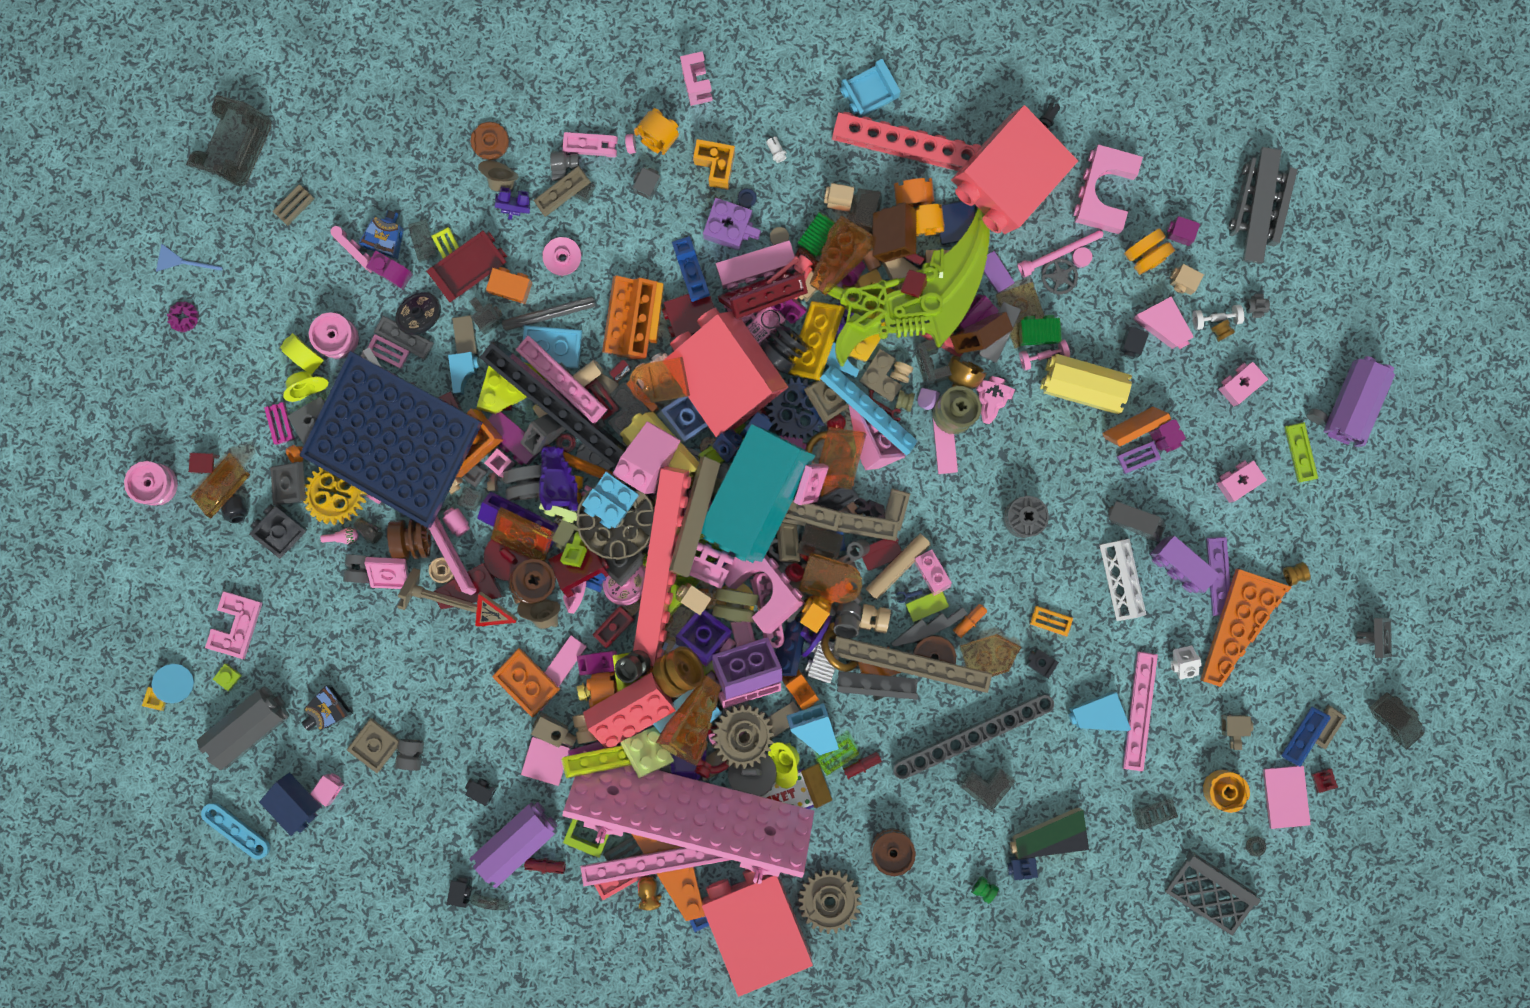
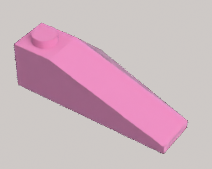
M849 405L857 453L865 470L882 468L906 456Z

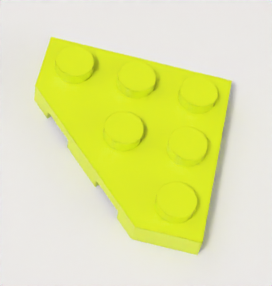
M525 363L546 381V379L531 364ZM488 366L476 409L497 414L504 408L514 405L527 397Z

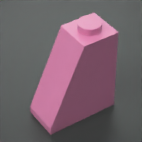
M1172 297L1137 314L1133 318L1135 322L1171 349L1178 346L1180 350L1189 345L1188 340L1194 337Z

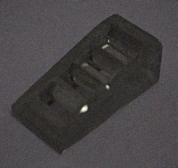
M1172 798L1132 810L1137 828L1143 830L1178 817ZM1164 805L1167 806V809H1168V812H1169V815H1168V816H1166V813H1165V810H1164V807H1163ZM1158 807H1159V810H1160V813H1161V818H1159V815H1158V812H1157V809H1156V808H1158ZM1150 810H1151V812H1152V815H1153L1154 820H1151V817H1150V814H1149V811H1150Z

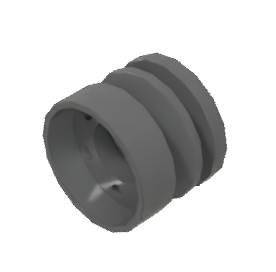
M1023 496L1013 500L1006 506L1003 513L1005 528L1010 534L1019 538L1038 535L1044 531L1049 520L1046 505L1043 501L1033 496ZM1024 513H1025V514H1026V513H1030L1031 515L1029 516V518H1030L1031 520H1026V521H1025V520H1024V518H1025Z

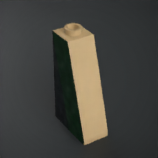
M1075 808L1014 835L1013 842H1010L1011 853L1015 854L1018 859L1089 850L1084 810Z

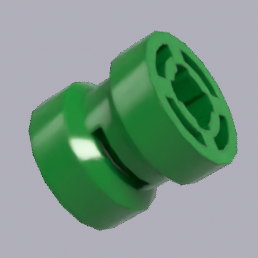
M981 876L971 892L976 896H982L983 901L990 904L996 897L999 887L988 883V880Z

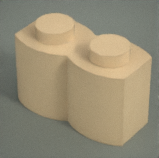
M831 183V187L827 186L824 203L828 204L827 208L850 212L854 187Z

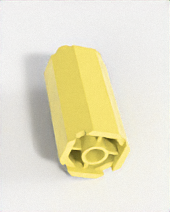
M1055 354L1051 359L1047 360L1045 370L1048 372L1041 381L1040 389H1043L1044 394L1120 414L1124 409L1120 407L1121 404H1126L1132 385V381L1129 380L1132 378V375Z
M654 412L644 413L643 415L641 413L636 414L632 418V423L629 427H626L620 433L623 437V442L628 447L646 422H650L676 437ZM680 442L668 466L690 471L691 484L689 488L693 486L699 462Z

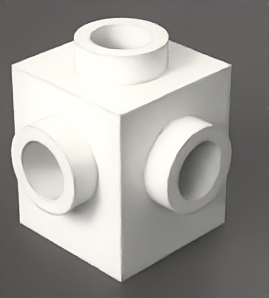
M1192 645L1173 650V661L1170 662L1171 669L1174 673H1177L1179 679L1199 675L1201 659L1196 654Z

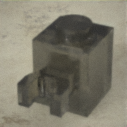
M476 297L469 301L477 311L470 317L484 335L502 323L501 316L503 314L497 306L493 307L488 303L483 307Z

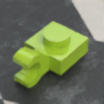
M579 532L575 533L572 544H566L560 560L563 564L581 567L587 549L584 547L585 544L581 540Z

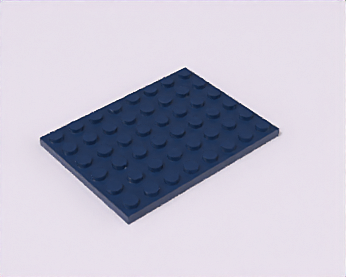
M350 351L300 456L423 526L431 528L483 422L357 353Z

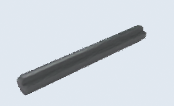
M590 296L502 320V327L505 331L523 327L524 325L593 308L596 306L595 300Z

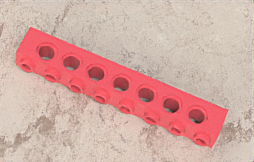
M838 112L832 137L834 141L959 171L968 161L964 160L961 154H968L971 158L981 147L978 144H965L962 140H948L942 135H928L927 132L922 130L917 132L911 131L906 126H891L886 121H880L879 123L872 121L869 117H855L849 112ZM851 126L858 127L859 131L852 132L849 128ZM875 131L878 135L871 137L868 132ZM893 135L896 141L890 142L886 137ZM912 140L915 145L908 146L905 141ZM924 145H931L933 147V150L927 151L924 148ZM949 149L952 155L947 156L942 150Z

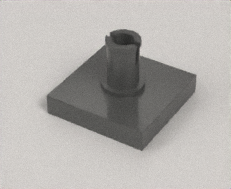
M321 396L287 416L304 445L325 403Z
M1374 618V632H1357V637H1366L1357 638L1358 644H1375V658L1392 657L1391 618Z

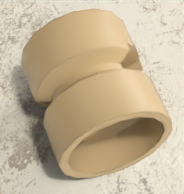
M437 558L431 562L429 575L432 580L438 583H449L455 579L445 558Z
M863 604L860 629L871 630L874 628L875 632L886 634L891 609L882 607L876 609L873 605ZM871 616H875V621L871 620Z
M584 714L572 716L574 727L578 729L576 732L578 744L596 741L595 736L587 728Z

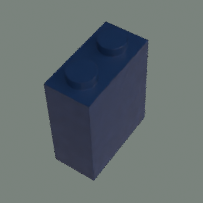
M290 772L276 781L259 801L290 836L297 832L301 834L309 827L308 824L318 817L316 813L322 807Z

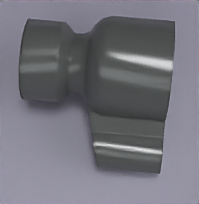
M551 151L552 181H559L565 177L568 167L571 169L578 167L579 155L571 154L568 156L565 152Z

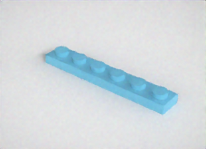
M831 364L820 379L907 456L916 445L917 440L841 373L839 369Z

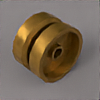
M679 646L661 656L653 665L656 683L670 697H679L685 694L687 691L702 684L704 679L701 661L691 649L685 646Z

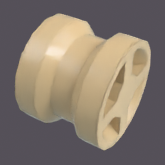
M896 361L894 364L895 370L891 373L890 377L900 382L908 383V376L912 373L913 367Z

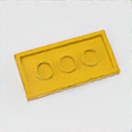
M811 301L799 335L809 349L806 352L799 350L803 355L801 358L792 355L796 365L788 374L820 381L845 310L843 306Z

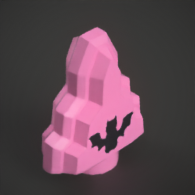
M991 376L989 381L983 380L976 387L982 404L981 418L983 423L990 424L996 418L998 410L1006 405L1007 400L1012 399L1015 389L1004 385L1005 380L1002 378Z

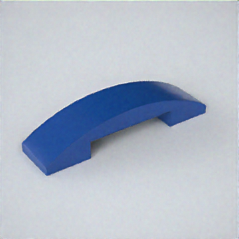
M690 236L673 241L672 245L691 301L710 296Z

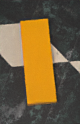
M657 282L649 336L650 343L655 344L658 341L664 284Z

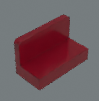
M898 538L896 541L883 539L869 545V553L862 557L868 571L893 561L902 552L898 544Z

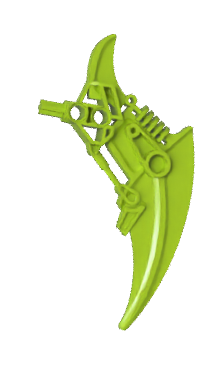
M979 208L970 227L960 241L946 254H944V249L934 250L931 262L923 264L922 269L917 270V272L927 276V285L919 298L901 293V289L887 294V288L904 283L905 277L888 281L881 280L875 284L860 288H846V290L830 282L827 283L824 293L841 300L840 304L844 305L845 309L848 310L847 322L841 330L835 346V355L840 366H844L850 353L862 340L875 334H879L880 338L886 339L890 333H896V337L900 338L901 332L903 337H907V332L909 337L913 336V331L915 336L919 335V331L921 335H925L926 332L933 337L937 347H940L949 338L969 310L979 288L986 265L990 229L984 224L982 218L985 214ZM849 298H855L857 301H850ZM867 306H873L875 309L870 310V309H867L866 307H867Z

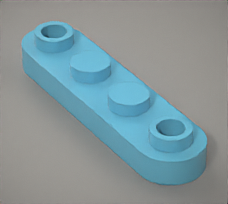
M210 803L203 807L201 811L202 819L250 857L262 859L270 852L269 842L220 804ZM212 809L216 811V816L211 814ZM258 845L263 847L262 852L258 851Z

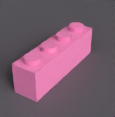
M789 240L716 263V268L723 289L732 290L739 287L738 284L744 282L752 284L757 281V278L764 276L767 279L774 276L776 272H779L789 264L795 256ZM793 265V266H792L790 269H788L786 272H790V271L794 270L793 267H794L795 265Z

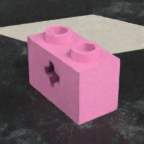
M1254 362L1247 365L1243 363L1235 370L1237 373L1233 377L1229 375L1221 382L1222 386L1219 388V391L1233 407L1240 404L1268 380ZM1242 379L1244 381L1243 386L1239 384Z
M1245 460L1235 466L1237 470L1234 472L1228 471L1219 477L1221 480L1216 484L1229 503L1235 502L1267 481L1254 461L1247 463ZM1239 477L1243 478L1241 483H1238Z
M932 549L915 558L914 563L933 596L951 587L952 583Z

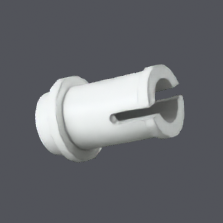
M773 137L774 140L770 138L766 141V144L773 155L772 159L780 163L787 158V152L783 151L778 138Z

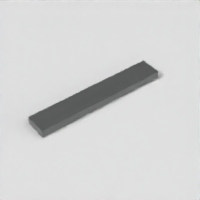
M1266 147L1260 149L1242 261L1257 264L1264 263L1282 150Z

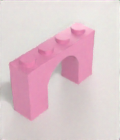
M1097 145L1095 150H1091L1088 158L1091 164L1089 168H1086L1083 179L1086 180L1085 186H1081L1078 197L1081 198L1080 204H1076L1073 216H1076L1075 222L1120 234L1123 231L1128 212L1103 204L1096 195L1095 184L1099 177L1107 174L1134 180L1138 176L1143 157L1102 145Z
M767 554L762 562L754 561V563L747 560L745 562L734 557L732 565L727 563L723 567L729 570L724 581L728 588L737 589L750 576L758 572H765L772 581L773 593L771 599L752 617L763 633L771 634L805 604L802 600L803 595L797 588H793L790 585L791 580L785 573L779 571L778 563L773 558H769Z

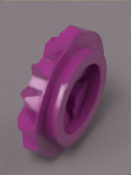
M185 301L176 302L175 305L170 306L169 313H167V322L172 329L178 332L192 330L199 319L196 307ZM183 311V314H185L189 318H183L181 321V319L176 317V315L182 314Z

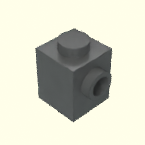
M642 168L641 172H637L633 181L635 183L633 186L634 193L652 201L661 182V177L658 175L659 172L652 168Z

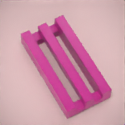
M281 402L277 405L264 407L273 443L278 445L295 440L290 421L287 417L288 413L285 403ZM279 408L281 409V413H282V416H283L285 428H286L287 435H288V437H286V438H285V435H284L282 423H281L280 416H279V412H278V409H279ZM272 410L275 416L280 439H278L275 424L271 413Z

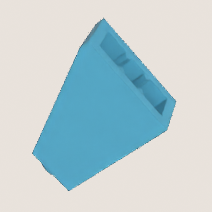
M1116 692L1107 693L1069 708L1070 714H1068L1070 722L1078 728L1117 731L1131 730Z
M824 703L786 716L791 732L819 755L839 749Z

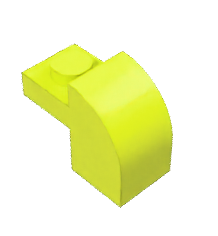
M294 333L287 337L280 347L286 356L311 375L324 361Z

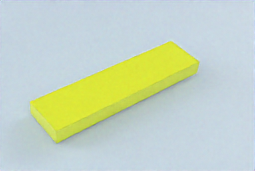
M622 745L565 756L561 759L566 778L632 765Z

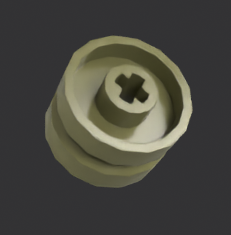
M965 386L949 388L933 407L935 424L948 434L965 432L979 419L981 414L979 397L973 390Z
M716 588L715 598L726 602V605H714L712 616L735 622H754L752 617L756 612L746 609L744 606H756L759 595Z

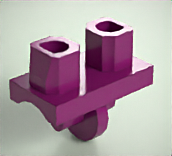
M796 299L772 306L775 311H780L791 324L795 323L807 311V308Z

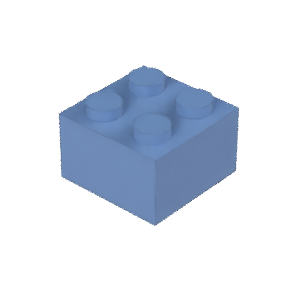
M686 394L661 409L657 414L658 418L681 440L680 442L683 445L708 428V425Z

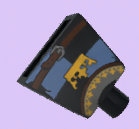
M330 684L324 686L304 708L309 716L301 723L307 731H310L315 726L319 730H325L351 716L353 712Z

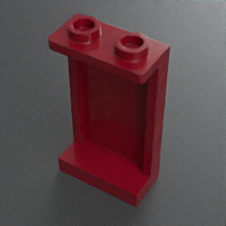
M482 230L458 249L426 270L449 302H452L491 274L493 268L498 269L506 263L505 258L507 255L501 247L498 249L495 247L493 242L496 240L489 231L485 233Z

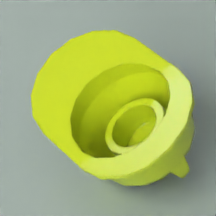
M306 371L297 372L287 378L283 397L290 402L300 401L311 394L324 390L329 382L323 377H313Z
M773 743L769 747L771 751H768V755L776 765L777 776L775 782L781 788H791L798 779L797 765L800 760L799 753L790 743Z

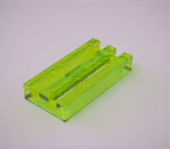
M849 737L837 744L839 749L847 743L849 747L825 763L822 760L837 750L822 754L816 758L827 776L859 755ZM850 750H853L854 753H852L851 755H849L848 757H846L830 769L826 768V766H828L829 764H831L832 762H834Z

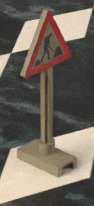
M416 568L411 570L398 594V598H401L397 605L399 609L405 610L413 596L420 599L423 597L475 612V626L477 627L516 623L518 620L517 617L483 592H479L477 604L424 589V587L419 586L421 570Z

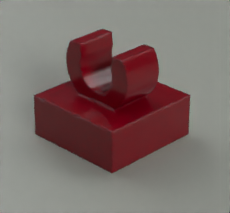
M1332 768L1311 773L1317 793L1338 788Z

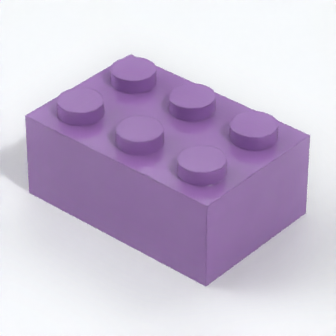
M1176 536L1164 537L1149 554L1153 557L1152 562L1160 568L1163 566L1167 569V575L1174 580L1178 579L1183 583L1182 587L1189 593H1205L1220 575Z
M768 637L712 655L713 669L726 700L782 681V668Z

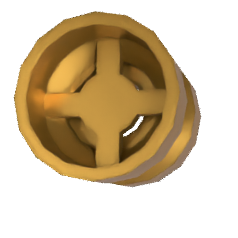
M1304 562L1296 564L1295 567L1288 566L1283 568V574L1289 586L1297 585L1299 581L1306 582L1311 579L1310 571Z

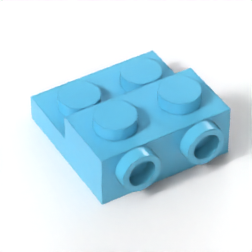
M605 472L582 506L585 507L584 512L591 517L596 515L601 518L600 523L609 529L611 527L617 528L639 497V494L610 473Z

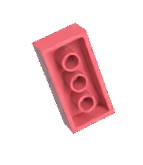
M650 673L584 711L583 714L588 730L605 748H611L676 710L671 697L659 688L654 675Z

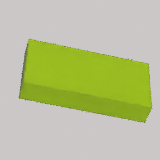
M943 592L936 596L930 593L905 604L913 622L949 607Z

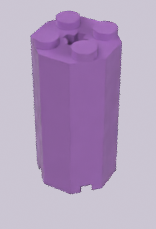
M1369 356L1353 361L1323 432L1328 433V437L1349 445L1350 442H1355L1354 446L1356 447L1365 446L1395 374L1393 371L1395 368L1387 364H1379L1376 362V359Z
M539 802L535 804L529 803L469 858L471 862L475 860L476 864L473 867L488 884L491 882L495 883L493 885L494 888H497L558 832L556 830L558 823L552 817L548 818L544 814L545 809Z

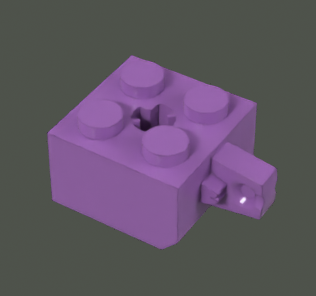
M715 198L703 232V238L740 251L743 240L748 241L749 237L759 240L761 230L752 227L753 223L750 222L752 210ZM727 222H731V225H729L728 228L725 227L724 224H727Z

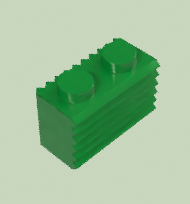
M819 212L798 241L797 247L815 259L819 255L822 257L828 249L826 245L829 240L834 241L839 233L837 230L838 224Z
M1045 315L1043 319H1035V316H1026L1018 324L1020 346L1059 344L1062 341L1060 318H1055V315Z

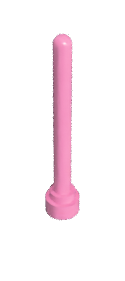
M1099 230L1032 262L1022 261L1018 263V269L1022 277L1025 278L1031 275L1035 268L1098 240L1104 234Z

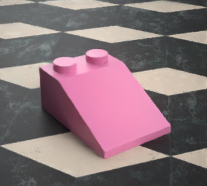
M646 422L621 456L613 475L644 494L655 493L659 484L661 468L669 465L681 440L654 424Z

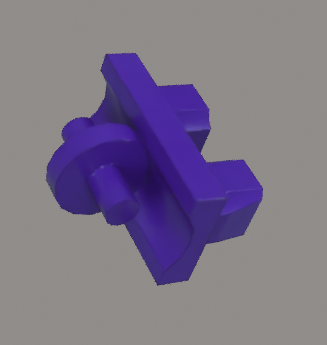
M501 187L498 194H495V208H500L501 213L508 214V220H512L513 215L520 216L521 213H530L529 192L518 191L516 198L510 196L511 189Z

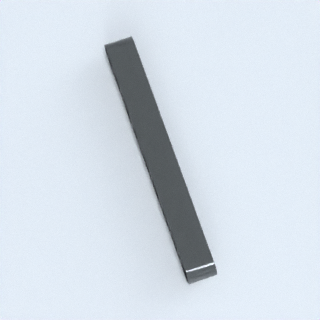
M1045 694L1030 698L897 760L892 765V771L897 778L907 779L1049 713L1054 708V700ZM1046 698L1048 705L1042 709L1039 705L1040 700ZM1028 706L1030 714L1027 717H1023L1022 709ZM1006 715H1011L1013 718L1010 725H1005L1004 723ZM989 723H994L995 730L992 733L986 732V726ZM972 731L977 733L975 741L968 740V735ZM959 740V748L951 749V741ZM935 748H941L942 755L939 758H934L932 755ZM918 756L924 757V763L921 766H916L914 763L915 758ZM901 764L906 765L907 768L904 774H898L896 771L897 767Z

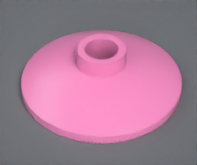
M558 237L551 240L545 246L543 262L551 273L560 276L569 275L580 265L581 251L573 240ZM561 255H566L565 261H560Z

